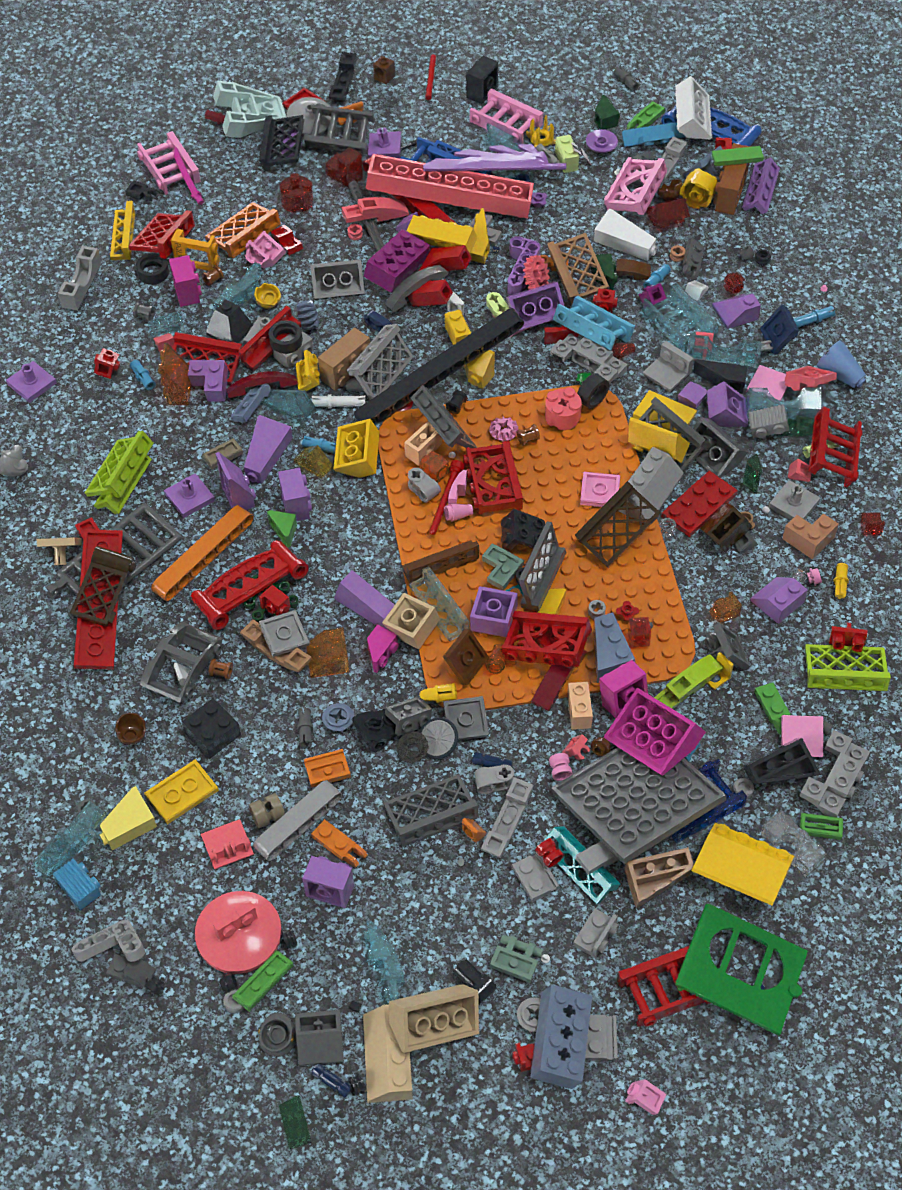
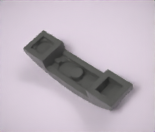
M441 265L424 268L412 274L392 292L386 302V306L393 313L407 304L405 297L429 280H441L449 273Z

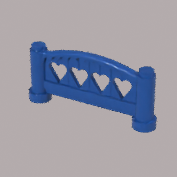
M676 105L670 112H666L661 118L662 124L677 122ZM710 107L711 119L715 120L711 121L712 137L732 138V146L733 143L751 146L761 134L762 129L759 125L750 127L732 115ZM721 122L724 125H728V127L719 129L717 123ZM731 128H736L743 132L732 134Z

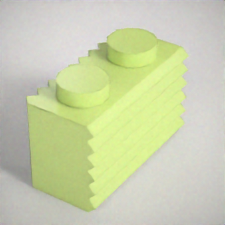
M571 135L556 137L555 153L561 163H566V170H563V172L577 171L579 155L572 146L574 142Z

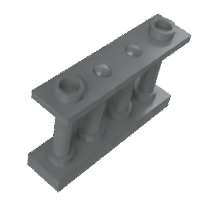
M311 104L312 112L316 116L312 133L310 135L305 134L304 136L306 146L368 155V145L364 140L368 122H375L373 113L368 110L356 111L328 107L323 104ZM322 115L331 116L328 134L325 137L318 135ZM337 117L346 118L343 138L341 139L333 137ZM360 120L362 123L358 140L351 141L349 136L352 121Z

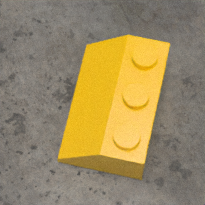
M633 417L629 419L628 442L634 445L633 449L643 452V450L650 451L652 447L668 453L674 461L682 463L690 445L687 440L672 431Z
M371 419L338 427L334 470L336 472L358 478L376 474L379 430Z

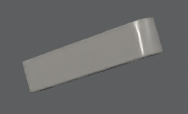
M328 780L321 782L262 833L254 842L253 847L268 861L273 860L340 801L342 793Z

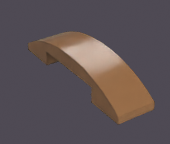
M252 620L240 632L258 651L277 664L292 671L300 672L312 660L310 655L299 648L272 657L259 623L255 620Z

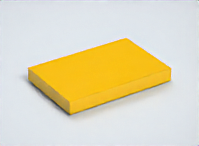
M649 390L634 411L633 418L639 420L652 405L651 401L654 397L658 398L688 425L696 416L697 410ZM655 410L649 416V422L658 421V413ZM662 423V428L670 431V423Z
M195 759L144 792V794L168 825L218 792L219 789Z

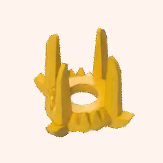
M545 115L543 129L538 127L535 130V119L533 118L530 122L529 132L526 131L525 134L530 138L534 147L536 148L539 144H543L544 147L554 145L556 143V139H554V126L550 123L549 130L547 115ZM540 135H544L546 138L540 139Z

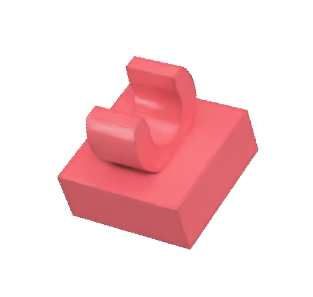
M583 734L573 737L562 753L567 754L569 757L574 756L578 761L584 760L585 757L581 755L580 751L582 750L584 753L590 751V748L584 745L588 739Z

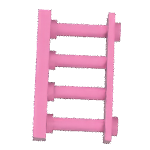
M493 89L488 91V103L480 111L473 108L470 109V122L518 145L523 144L524 132L530 127V122L533 118L535 119V127L538 128L543 125V112ZM492 107L499 109L493 117L486 115ZM505 113L512 115L506 123L499 121ZM518 119L525 121L519 129L512 127Z
M173 131L167 133L168 140H166V143L147 150L143 148L141 143L137 144L139 160H143L156 180L159 190L162 189L165 195L168 194L167 185L184 178L182 173L166 179L162 176L179 169L177 162L157 169L155 165L174 159L175 147L178 148L193 182H201L199 169ZM172 149L171 153L154 158L152 160L149 157V155L158 153L160 151Z

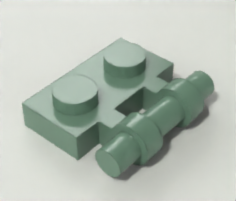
M502 935L500 943L507 945V947L497 946L490 962V968L531 983L538 966V960L531 957L534 955L541 958L544 950L536 947L534 943L530 942L527 944L519 941L518 937ZM516 948L518 950L524 951L525 954L522 955L520 953L514 952L513 950Z

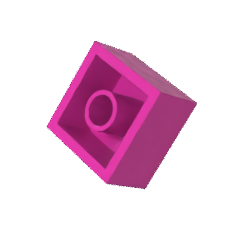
M189 255L169 259L180 307L200 303L199 296L202 295L200 285H197L200 283L198 273H194L196 271L194 261L191 262Z
M633 660L622 664L617 669L599 678L602 705L615 718H617L636 688L648 694L646 673Z

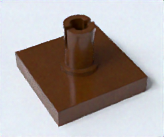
M464 629L444 654L443 658L461 684L468 685L489 656L472 631Z

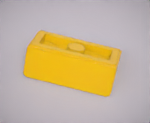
M549 589L540 611L537 613L558 615L566 598V589Z

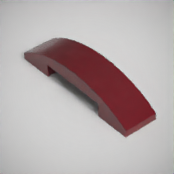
M266 371L243 377L230 385L226 390L228 398L246 395L245 388L279 381L282 388L297 385L298 381L295 375L289 373Z
M583 650L580 664L587 654L586 650ZM551 665L540 683L532 703L550 711L559 697L560 690L575 667Z

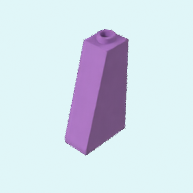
M261 415L258 416L244 466L245 475H247L251 482L263 484L293 438L291 426Z
M353 570L340 582L334 597L336 601L376 626L378 624L384 628L386 627L382 622L394 607L390 600Z

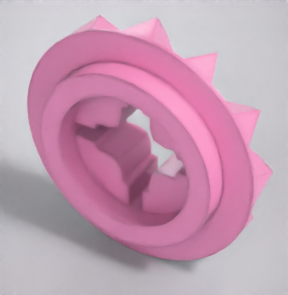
M504 416L501 419L496 417L495 421L491 422L490 434L495 439L508 441L517 435L518 426L516 421H512L511 417L508 419Z

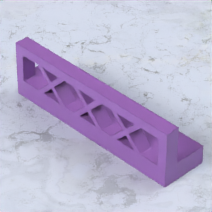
M771 157L755 164L742 206L744 211L756 207L761 214L768 212L780 169Z

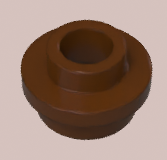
M599 737L591 742V749L596 755L602 757L610 752V743L607 739Z

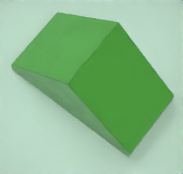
M273 510L267 511L269 524L286 547H290L297 528L296 514Z

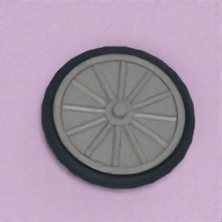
M437 717L427 721L418 734L420 750L431 759H443L449 756L455 750L458 743L457 728L453 722L446 718Z

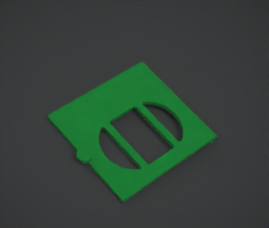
M705 904L675 986H677L678 991L686 990L779 1036L792 998H798L802 994V988L797 983L808 951L718 907ZM724 930H732L721 965L717 968L710 956V942L717 933ZM740 933L767 947L753 986L726 973ZM774 950L782 962V979L775 987L762 990L761 985Z

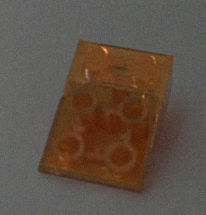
M164 343V349L160 351L161 364H158V374H161V386H164L163 397L167 399L168 405H189L192 388L188 377L189 365L168 343Z

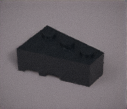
M796 738L742 765L753 784L821 775L803 738Z

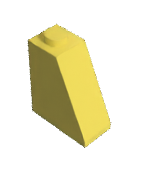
M136 786L131 788L100 824L102 833L99 836L104 845L109 844L111 850L157 827L151 811Z

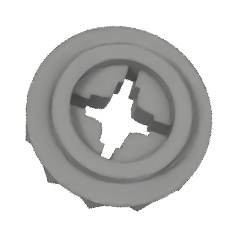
M540 998L524 1000L517 1010V1021L522 1028L530 1033L536 1032L538 1020L534 1018L529 1021L531 1017L529 1011L534 1014L539 1012Z

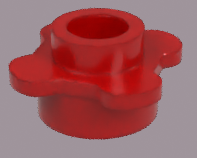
M624 601L623 605L616 609V614L624 621L633 620L635 615L639 613V609L632 606L629 601Z

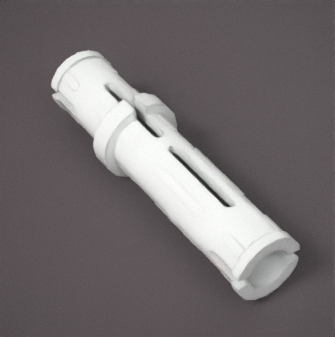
M328 394V396H312V407H328V409H332V407H360L365 404V396H332V394Z

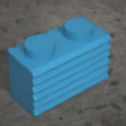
M71 859V861L54 872L53 876L57 884H59L78 909L82 910L101 895L99 891L101 885L94 876L90 878L87 875L89 871L82 862L78 864L74 859Z

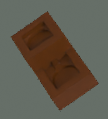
M617 259L616 273L617 276L634 275V280H648L651 277V265L631 259Z

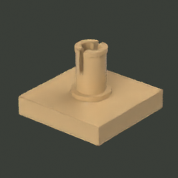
M82 538L36 539L37 547L54 548V565L67 564L65 549L67 546H82Z

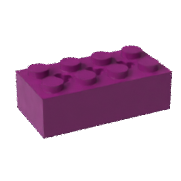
M402 229L367 261L363 277L392 293L399 284L423 264L428 255L430 245Z

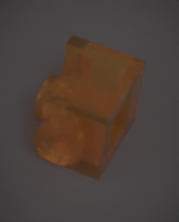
M731 591L728 593V597L719 598L714 602L713 607L710 608V614L718 623L722 624L740 616L742 604Z

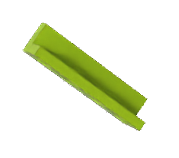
M146 455L121 497L116 498L113 494L100 495L94 507L97 509L107 507L113 514H119L152 459Z

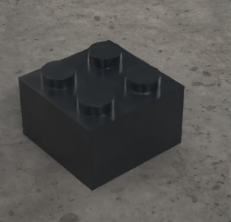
M482 55L467 70L465 74L466 98L483 104L488 98V91L490 89H497L498 61Z
M214 698L182 721L185 735L209 759L241 736L239 723Z

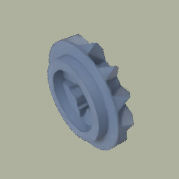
M335 703L324 710L322 721L326 729H330L333 732H343L347 728L350 729L354 713L348 705ZM341 713L342 719L336 723L335 718Z

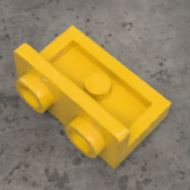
M308 350L304 351V359L296 363L298 390L301 393L319 385L318 359L315 354Z

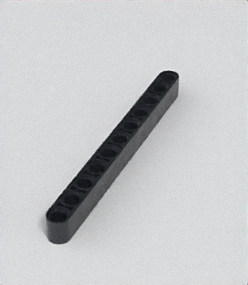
M514 308L506 310L355 410L354 417L358 422L371 419L374 425L411 402V397L422 385L429 390L520 330L524 325L523 319Z

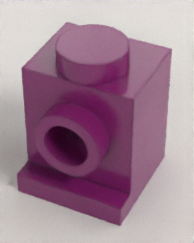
M661 283L647 286L643 289L642 293L638 294L643 307L652 306L667 299Z

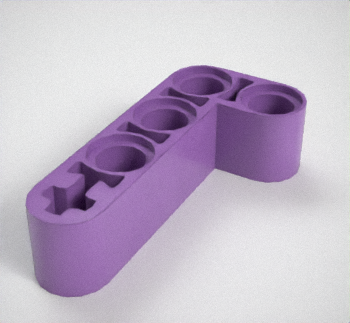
M519 236L510 239L509 254L512 258L517 259V262L508 277L507 293L509 296L524 291L526 287V279L523 278L525 275L523 269H525L524 263L527 262L526 259L529 256L540 255V244L537 241Z

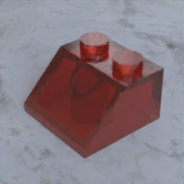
M686 197L648 206L646 214L654 226L660 225V228L668 227L670 222L674 221L675 224L685 222V218L690 217Z

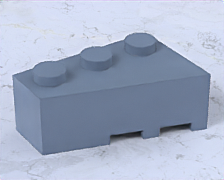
M613 612L594 618L595 663L597 683H599V678L630 660L635 662V658Z

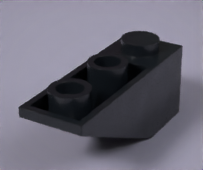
M695 359L693 373L716 386L724 381L738 393L743 394L748 366Z

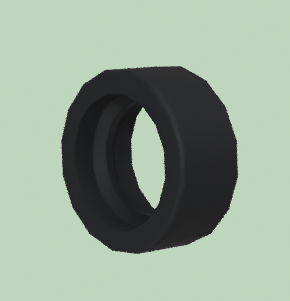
M157 253L143 255L136 262L138 278L145 284H159L167 279L169 275L166 258H160V255ZM152 265L162 267L156 272L149 273L143 271L146 267Z
M287 320L275 323L269 330V340L273 350L283 354L297 351L303 342L301 327L297 323ZM282 333H292L295 335V338L290 341H279L276 339Z
M598 373L588 376L577 392L582 404L588 409L599 405L608 393L609 381Z

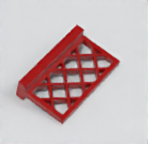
M186 210L182 215L158 213L128 245L129 250L159 253L160 258H167L173 251L171 239L176 229L183 230L185 238L195 226L192 211Z
M175 332L173 337L174 344L164 369L165 373L188 377L186 368L189 367V362L183 364L181 359L188 355L192 360H203L205 358L209 360L208 357L212 354L219 356L216 360L234 357V362L229 365L226 363L227 369L230 372L227 384L232 385L240 362L238 351L242 348V344ZM177 348H184L186 352L179 356L176 354ZM201 351L203 355L194 359L192 353ZM179 361L181 366L177 369H172L171 365Z

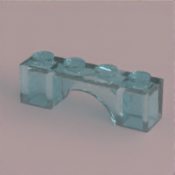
M691 335L688 355L694 358L693 362L695 359L758 369L761 341L743 340L734 347H720L712 343L709 336Z
M749 388L746 393L747 414L756 410H763L764 408L781 406L782 404L785 406L786 413L789 416H797L799 414L815 416L822 409L821 388H803L799 396L791 401L775 399L767 388Z

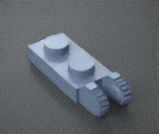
M263 384L252 387L232 413V420L234 422H246L249 420L262 399L269 395L270 385Z

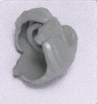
M20 445L13 446L12 450H2L0 474L13 477L20 476L27 471L28 464L23 459L22 447Z

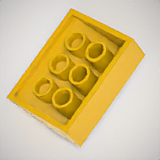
M715 822L692 871L773 906L787 877L794 855L789 854L784 849L770 846L765 841L751 838L746 833L732 830L727 825Z

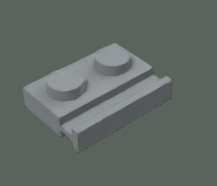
M537 853L512 864V869L531 902L550 894L554 890H559L556 879L550 869L544 864V859Z
M590 1015L585 1061L614 1060L617 1062L616 1015Z

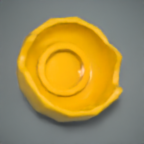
M263 283L260 287L255 288L254 296L256 302L262 308L270 309L280 302L281 293L274 284Z

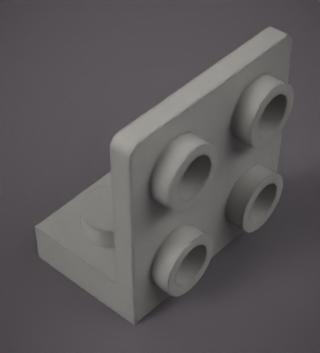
M665 341L661 344L660 357L643 371V375L671 392L692 372L694 358Z

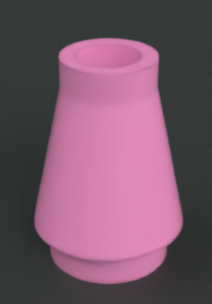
M449 503V505L444 507L445 518L447 521L451 520L453 522L473 515L472 505Z

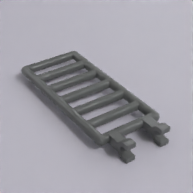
M146 503L140 505L110 529L123 531V540L145 559L136 565L134 573L130 572L124 586L182 539V535ZM144 512L147 513L172 538L164 543L137 517ZM132 523L158 549L150 554L123 528ZM83 551L57 571L56 575L60 578L58 581L46 587V590L49 591L47 595L52 600L66 586L78 594L80 586L67 573L74 567L81 573ZM74 603L67 607V609L69 610L68 615L72 619H74L75 616L70 615V611Z

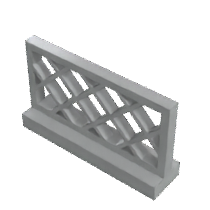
M397 324L385 325L347 369L350 376L356 377L370 400L385 391L413 359V355L398 333L401 329ZM393 338L396 340V348L392 347ZM384 349H387V359H383ZM392 350H396V360H392ZM401 351L406 355L403 361H401ZM377 360V370H373V362ZM382 361L387 362L386 371H382ZM392 362L396 363L394 372H391ZM364 372H368L367 382L362 377ZM373 372L377 373V383L372 382ZM382 374H386V382L382 384ZM372 385H377L375 395L372 392Z

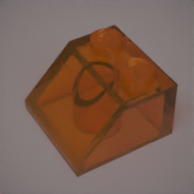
M343 627L323 630L309 641L310 644L306 648L307 654L312 657V660L309 662L311 678L350 673Z

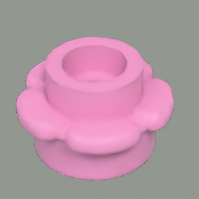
M810 568V572L807 573L809 583H814V586L822 583L818 568Z

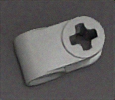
M410 469L408 472V488L423 502L427 503L441 492L439 484L422 469Z
M509 765L482 767L474 773L477 791L480 794L507 791L514 780V770Z

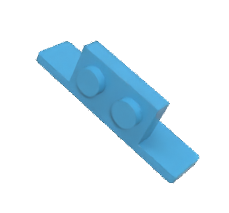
M677 122L622 131L624 147L640 144L651 146L654 145V142L664 144L669 143L672 137L677 139L685 137L683 133L678 131Z

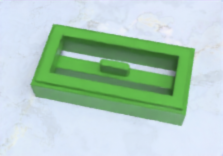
M801 813L799 835L842 840L843 818ZM805 820H806V821L821 822V823H818V824H816V823H808V822H805ZM824 823L836 824L838 826L826 825Z

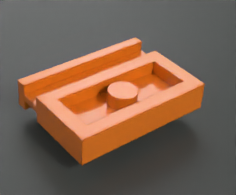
M343 749L304 759L311 788L317 787L325 780L332 783L351 778Z

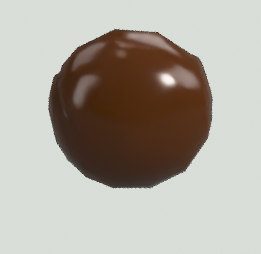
M673 179L670 185L663 183L662 187L657 190L659 197L667 201L680 197L682 181Z
M129 712L122 714L116 721L115 733L117 739L124 745L140 743L146 733L144 718L137 713Z

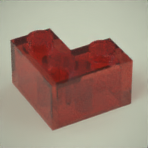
M350 147L341 154H335L325 163L326 175L346 187L352 181L358 183L363 179L362 155Z

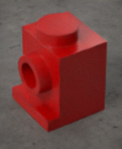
M271 585L259 596L261 608H266L271 614L275 613L278 616L287 613L291 608L289 597L274 585Z

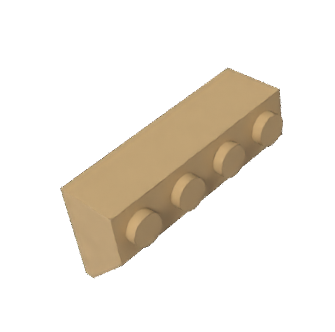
M461 984L389 1001V1024L402 1052L406 1053L479 1034L478 990Z
M389 1004L383 1005L363 1015L367 1102L413 1100L410 1052H402L389 1024Z

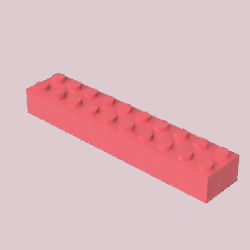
M372 154L367 174L366 189L451 204L453 206H462L469 209L481 210V208H484L486 212L528 219L534 183L470 171H423V165L426 163Z

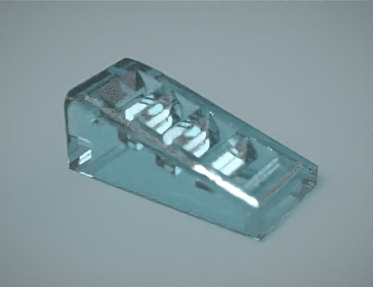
M181 310L148 321L150 336L184 331Z

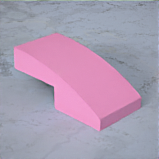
M462 470L454 480L449 492L448 505L449 503L457 504V497L465 496L467 470Z

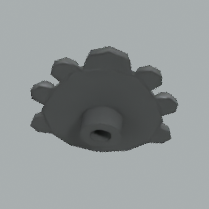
M643 151L632 157V159L653 160L656 158L654 153L650 151Z

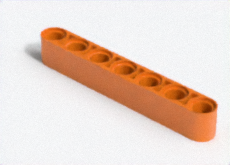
M239 505L234 506L153 582L151 586L152 592L165 601H170L251 525L254 519L253 514Z

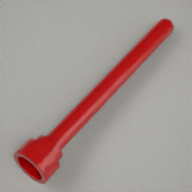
M452 460L450 463V477L429 530L431 535L437 533L444 514V507L448 503L451 486L456 477L465 468L464 463L459 460Z

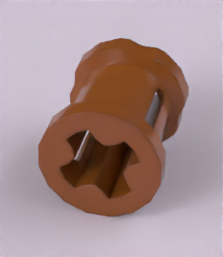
M217 265L212 270L201 274L207 286H211L218 279H224V274Z
M535 424L531 425L530 428L517 430L518 440L522 445H525L528 441L540 439L539 430Z
M212 659L209 666V676L218 675L225 677L227 680L230 679L233 663H223Z

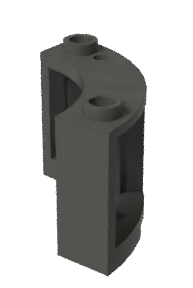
M185 622L175 625L170 630L171 634L167 639L162 638L154 650L157 654L152 662L148 661L139 684L178 702L191 698L194 692L193 687L201 672L212 659L221 653V643L223 638ZM183 643L202 651V654L198 657L177 648V646ZM168 657L192 667L181 691L157 681L159 673Z

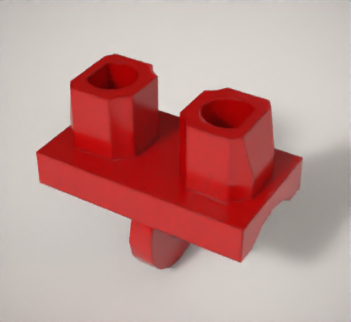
M849 622L846 623V627L832 626L829 644H832L833 649L842 650L844 646H852L854 652H862L863 647H865L868 631L851 628V623Z

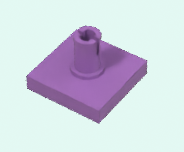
M379 128L377 133H370L368 158L372 157V154L400 158L401 131L387 132V129L383 128L382 132V128Z
M34 361L24 364L21 370L6 380L7 385L29 403L57 384L56 379Z
M196 473L164 490L165 496L183 518L215 501L213 494Z

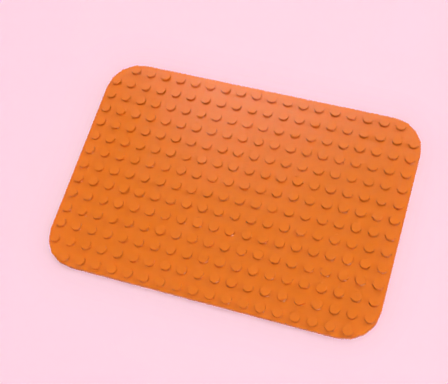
M580 385L466 401L462 404L460 413L454 414L449 412L477 447L499 445L504 442L495 439L490 434L491 422L495 421L496 417L499 419L503 416L507 419L511 417L512 421H516L518 429L521 430L530 428L533 424L539 430L540 439L528 441L525 445L520 444L517 435L513 439L508 440L523 495V509L519 511L543 519L545 524L547 521L552 522L559 547L566 549V555L550 589H566V598L558 615L588 617L592 627L591 634L588 636L584 647L587 654L579 667H575L560 690L558 699L568 697V683L588 682L590 694L601 692L600 682L597 683L595 663L594 619L588 614L589 604L593 600H600L605 603V615L613 612L633 653L635 663L646 673L647 684L674 679L691 666L695 657L693 634L658 520L656 519L609 568L575 537V534L601 508L598 506L580 505L583 473L620 475V489L629 481L640 465L637 451L633 449L634 445L628 442L629 425L623 406L618 397L609 390L602 402L596 407L588 409L582 404L581 418L574 428L559 430L557 429L558 427L553 425L551 427L546 422L545 404L547 394L550 391L566 389L568 387L573 388L577 393ZM419 408L396 412L383 421L379 428L378 451L401 564H408L470 540L472 542L477 541L479 544V559L409 584L404 574L407 594L435 607L440 617V621L419 649L426 687L435 688V685L455 683L457 699L483 696L485 711L530 704L551 665L506 660L501 650L506 637L472 631L489 658L468 685L461 684L443 658L444 654L463 630H471L470 615L479 586L501 590L487 582V577L495 567L482 561V555L492 543L502 548L501 521L503 517L507 516L515 508L485 512L479 515L478 509H474L473 498L475 496L470 493L469 483H471V479H467L465 496H458L457 504H471L473 515L451 522V520L447 521L445 514H443L437 533L431 535L429 530L450 477V463L452 460H459L464 463L463 455L466 454V448L457 443L450 447L442 439V445L420 465H417L405 457L404 442L428 420ZM454 452L456 456L454 458H450L449 453ZM484 457L475 458L473 460L476 464L481 463L479 459H483L485 462H487V459ZM500 465V466H499V469H503V468H504L503 465ZM412 468L422 469L441 488V492L427 503L423 502L408 488V472ZM491 468L484 475L483 480L497 488L499 481L507 477V475L497 474ZM503 484V485L501 486V489H503V486H504L505 488H508L509 485ZM485 495L482 499L485 502L494 501L496 496L493 495L492 499L488 500L489 497ZM619 511L615 513V520L626 519L625 514ZM640 522L629 523V532H637L640 529ZM605 523L602 526V533H613V523ZM615 523L616 533H626V523ZM613 536L602 537V546H613ZM616 536V546H623L626 543V536ZM592 537L587 543L591 547L600 546V537ZM519 543L510 553L523 559V567H525L533 548ZM613 549L602 550V557L608 561L613 556ZM516 575L503 591L518 585L516 583ZM512 588L509 591L517 593V611L538 612L537 610L521 607L523 596L518 588ZM624 601H629L632 606L639 609V613L631 621H624L616 614V609L620 608ZM652 622L653 628H646V623ZM519 629L517 635L523 634V629ZM521 640L516 641L513 646H518L517 644ZM443 702L438 703L442 708H444Z

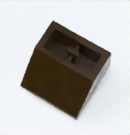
M726 503L700 529L726 553L753 526L734 506Z

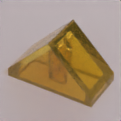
M318 445L305 448L294 459V462L321 479L333 468V464Z

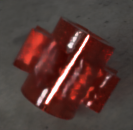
M737 272L729 273L724 279L726 284L723 287L731 294L739 293L744 288L742 282L745 279Z

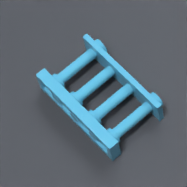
M580 296L574 298L571 309L558 304L553 317L554 321L608 350H612L616 338L629 342L635 325Z

